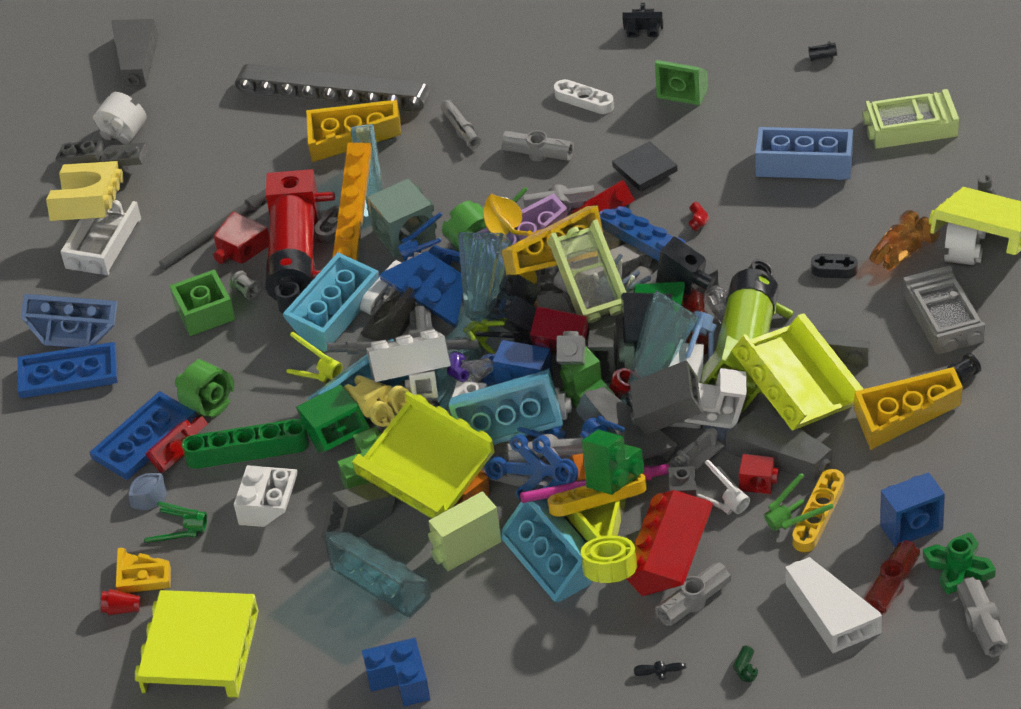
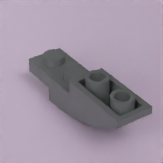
M103 140L68 142L62 144L55 159L61 164L118 161L119 169L126 173L129 166L143 164L149 148L146 143L105 146Z
M818 331L843 363L868 366L870 341L846 339V331Z

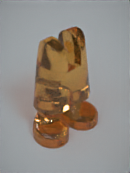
M907 210L900 215L899 225H892L871 252L870 261L876 265H880L883 262V268L891 271L923 246L922 240L927 243H934L939 238V231H936L934 234L930 233L931 224H929V219L925 216L919 219L918 213L913 210Z

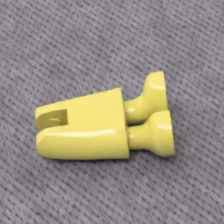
M360 375L354 378L355 387L350 384L343 387L359 405L363 415L367 418L370 417V420L375 425L381 427L390 424L395 417L394 413L397 415L407 402L405 393L409 392L408 389L402 386L391 387Z

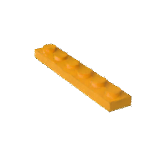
M371 143L347 144L333 257L339 252L358 261L372 153Z

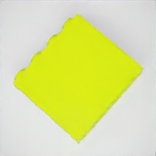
M962 187L935 210H932L930 214L929 224H931L930 233L932 234L949 222L1009 238L1006 253L1017 255L1021 251V201Z
M804 313L798 315L789 326L750 340L746 334L743 335L731 350L792 431L852 407L854 405L855 391L863 389Z
M407 391L405 393L407 400L405 405L366 455L363 457L358 454L352 463L357 475L432 519L454 507L495 451L492 438L487 433L472 429L465 420L460 418L457 420L450 416L444 408L440 406L434 407L423 396L419 394L414 395Z
M160 590L158 600L153 602L152 622L147 624V641L141 646V663L135 669V681L139 682L141 692L146 693L149 683L222 686L226 689L227 697L238 698L259 612L255 594Z

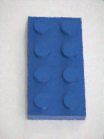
M620 206L616 209H604L599 212L603 230L657 261L660 258V251L673 238V236L667 234V230L664 228L653 226L649 223L648 219L637 217L626 207Z
M115 342L18 357V394L20 398L118 383L117 348Z
M159 391L89 452L91 459L128 480L150 461L145 453L180 422L186 419L191 422L196 418V411Z

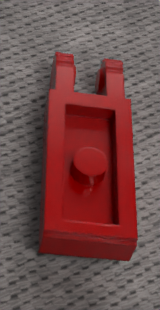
M621 180L583 202L584 205L573 210L571 213L573 214L587 206H598L599 212L604 209H616L620 206L628 205L635 199L625 181Z

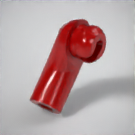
M694 202L689 207L693 218L688 222V225L694 231H698L700 227H704L709 221V216L699 202Z

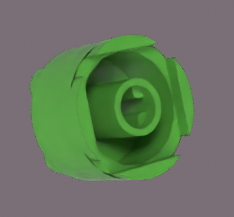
M465 201L457 205L449 213L452 217L448 223L444 221L442 234L466 258H472L476 255L474 253L473 234L486 228L483 218V207L477 202Z
M197 359L185 369L183 374H179L175 379L178 400L184 406L196 411V413L203 416L216 417L227 408L231 401L228 399L230 391L234 392V379L225 370Z

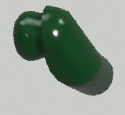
M742 646L733 664V669L744 682H752L758 676L757 667L753 669V664H749L754 655V650L749 646Z

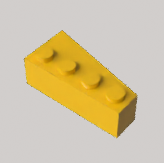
M397 100L306 110L308 147L312 162L346 152L348 143L373 144L401 135Z
M587 206L503 249L502 256L506 275H517L557 266L551 247L549 248L547 243L550 235L556 232L557 236L561 237L567 235L568 230L573 227H578L579 231L589 228L594 220H598L602 230L598 206ZM596 251L568 259L567 262L579 261L598 255Z
M954 367L855 391L854 412L870 450L960 406L963 387Z

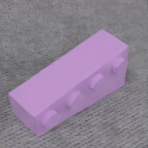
M552 194L522 209V222L514 229L520 231L531 230L533 233L537 230H542L567 217V208L555 194ZM486 227L473 234L474 253L497 279V272L501 265L504 264L502 250L527 238V236L515 235L509 231L506 236L497 237L490 233Z

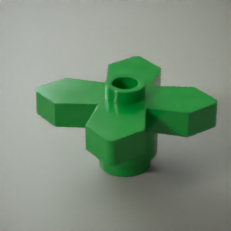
M970 532L953 538L946 547L936 544L923 549V559L928 567L943 570L939 583L946 594L956 592L957 585L963 582L965 576L969 578L974 577V579L984 582L994 578L996 575V568L989 558L975 556L979 543Z

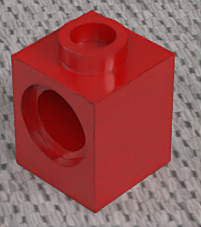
M743 454L739 470V489L744 492L771 494L772 485L778 483L779 468H774V457Z

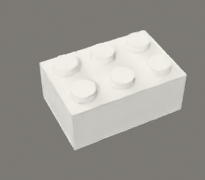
M432 329L420 332L421 337L412 338L411 335L396 337V342L387 343L386 340L372 342L371 347L366 348L372 378L375 382L451 366L444 335Z

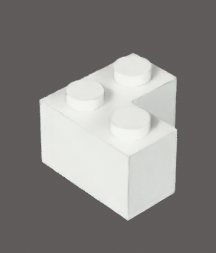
M720 368L715 385L698 383L702 413L688 418L684 422L730 429L737 424L746 397V372Z

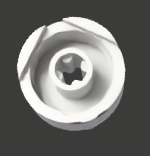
M120 92L111 93L93 115V120L100 129V135L106 140L114 138L124 145L129 144L147 119L142 106L139 103L135 106L130 102L132 98Z
M948 222L945 248H949L948 255L944 254L945 262L976 265V262L981 263L983 248H981L980 239H985L986 232Z

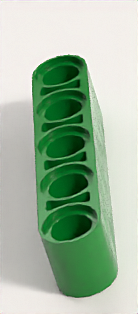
M300 419L196 434L186 437L182 442L186 463L193 469L300 453L309 447L308 433Z

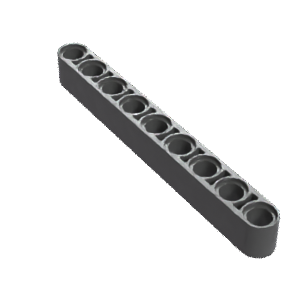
M256 64L243 65L235 81L236 88L240 92L247 94L350 105L397 100L399 110L415 112L421 111L424 108L430 94L429 87L419 81Z

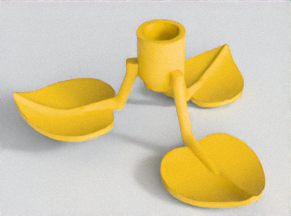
M490 194L487 197L483 208V218L485 226L490 233L497 237H504L509 231L512 234L527 237L534 234L531 230L520 231L514 229L522 222V211L514 201L494 194ZM504 264L501 265L497 272L498 286L502 279L507 276ZM535 271L519 274L530 282L537 283Z

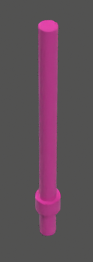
M668 464L652 467L644 465V473L642 474L645 475L646 481H650L652 477L669 474L668 468L670 467ZM586 480L520 493V499L522 503L547 499L551 495L585 486Z

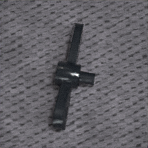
M657 661L654 665H638L634 667L633 671L636 676L655 673L659 680H664L666 672L680 671L687 667L686 663L682 662L665 665V662Z

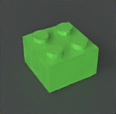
M215 269L169 285L174 306L189 336L235 320L231 299Z

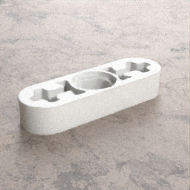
M566 79L559 80L554 84L555 98L559 101L599 114H607L614 109L613 96L610 93ZM582 95H588V96H589V97H587V98H579V96H582Z
M395 260L386 270L402 262ZM379 277L363 296L360 310L370 315L376 314L396 289L380 280Z

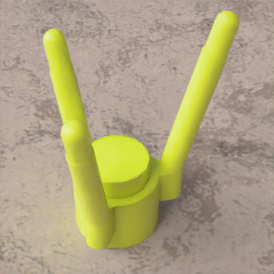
M290 333L291 337L321 359L316 367L319 374L287 369L286 372L288 374L318 379L326 383L328 379L332 380L342 372V363L325 355L296 333Z

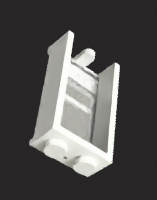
M114 200L112 202V211H108L106 218L80 219L60 251L65 269L108 276L111 266L137 222L139 223L141 220L138 203L133 201L127 212L124 213L121 203L118 200Z

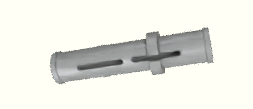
M445 100L440 108L455 127L456 134L466 142L470 149L477 148L481 143V139L474 132L473 125L465 120L461 112L454 105V102Z

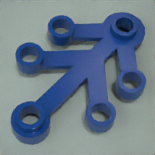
M517 434L512 437L510 446L514 451L519 452L528 463L507 462L504 458L494 457L485 464L486 474L494 480L500 479L507 473L531 475L526 483L516 490V496L520 501V493L523 490L526 492L534 490L545 476H553L554 478L548 486L543 488L573 483L578 478L576 464L570 459H561L550 448V440L544 435L535 438L532 446L536 452L542 453L552 465H545L528 447V440L523 434ZM539 441L543 443L544 448L540 446Z

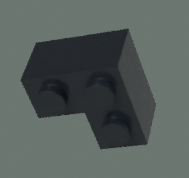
M519 274L507 275L499 285L500 291L497 297L489 305L488 311L490 312L487 319L504 321L505 325L501 327L510 332H531L537 309L533 305L542 288Z

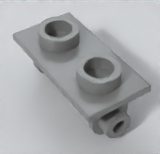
M714 428L705 429L704 433L696 441L689 444L683 450H679L677 456L670 461V464L675 467L695 466L696 471L706 460L711 459L724 448V445L717 441V430Z

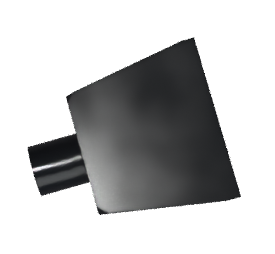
M675 236L660 251L657 283L684 282L683 294L691 295L698 286L707 291L710 290L715 278L705 273L706 258Z

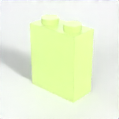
M483 491L428 521L430 528L428 537L433 546L431 555L438 565L442 564L447 571L456 568L502 542L497 507Z

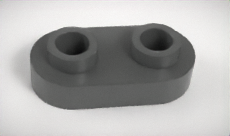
M339 205L332 206L315 225V234L319 241L332 242L335 240Z

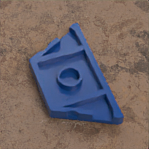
M425 251L379 275L380 280L420 306L430 309L431 313L454 328L458 326L466 276Z

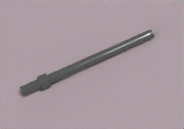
M266 189L256 196L251 195L234 212L243 216L247 212H253L259 208L261 203L266 200ZM231 213L160 260V266L163 269L167 268L214 236Z
M357 339L347 340V342L327 343V353L347 352V355H356L358 352H367L366 348H370L372 342H358ZM471 339L445 340L447 350L478 349V339H475V341Z

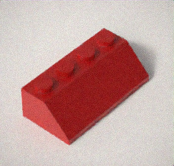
M676 490L658 493L653 496L639 535L635 540L637 568L632 576L626 578L641 596L684 585L713 506L710 501Z

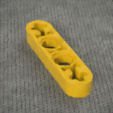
M828 469L821 474L801 515L828 504H833L834 507L816 515L815 517L821 519L818 523H810L806 519L796 524L792 534V544L797 551L806 553L814 550L844 490V475L841 471ZM834 481L831 485V490L828 489V483ZM819 498H827L830 500V502L827 504H819L816 500ZM806 531L809 532V538L802 541L805 538Z
M639 475L613 495L587 488L586 485L551 495L548 498L549 513L552 516H566L642 494L646 491L645 475Z

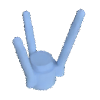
M700 311L694 312V316L690 318L688 327L679 342L686 343L691 331L693 332L686 358H690L698 335L706 336L707 332H709L708 360L713 355L714 334L717 326L712 323L714 316Z

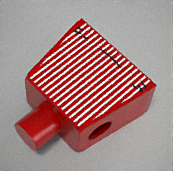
M233 211L214 234L217 251L213 254V257L219 264H224L228 259L240 264L247 262L269 246L268 228Z

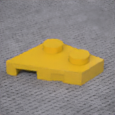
M125 548L117 549V591L131 593L171 588V566L169 561L151 558L149 555L139 553L138 556L127 553Z

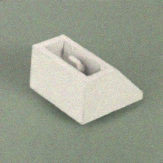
M247 465L234 502L238 524L265 527L285 513L296 480L297 469Z

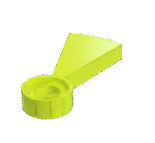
M626 499L566 515L587 541L581 548L583 575L591 581L599 583L619 582L632 576L637 568L633 542L625 537L618 536Z

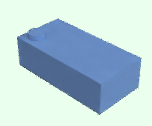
M759 127L755 152L756 177L851 179L853 129Z

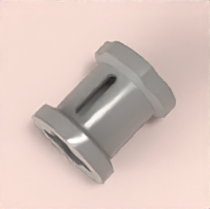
M244 271L236 272L230 280V288L234 291H240L248 300H254L261 292V282L250 279Z

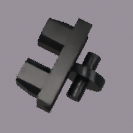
M645 2L640 4V9H632V12H622L623 27L628 38L639 36V29H647V36L659 37L660 30L663 29L662 12L646 9Z

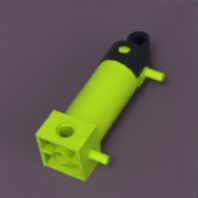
M761 259L754 260L747 269L737 272L732 277L726 297V307L716 350L703 366L699 382L715 385L720 368L746 372V397L741 413L744 412L758 393L763 395L764 393L731 350L745 334L751 340L769 333L771 320L775 313L787 319H790L793 315V310L777 303L779 288L778 283L773 277V269L767 262Z

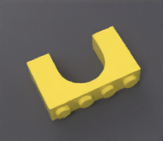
M118 161L64 164L59 172L62 190H50L46 199L50 221L106 218L109 209L112 208V201L116 199V192L120 189V183H123V171L119 169Z

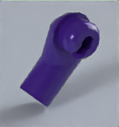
M454 352L449 355L451 366L447 367V374L460 382H465L469 377L468 371L461 368L465 364L461 362V360H465V356Z

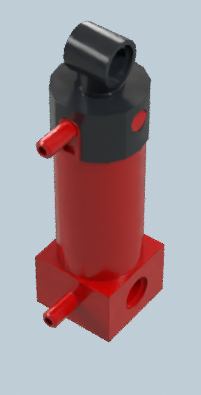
M313 169L267 173L266 200L270 215L265 289L268 295L277 300L279 311L282 314L321 272V270L315 271L313 261L314 226L319 221L320 202L334 201L335 192H317Z

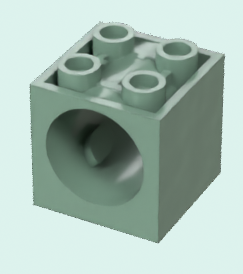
M409 178L367 196L372 230L394 258L401 256L398 245L403 243L401 239L409 236L433 217L432 212L435 210L432 201L429 198L426 199L418 185L415 186ZM436 222L411 240V242L416 240L418 245L435 240Z

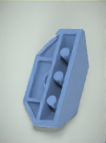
M24 294L21 319L45 346L66 348L96 345L115 326L118 302Z

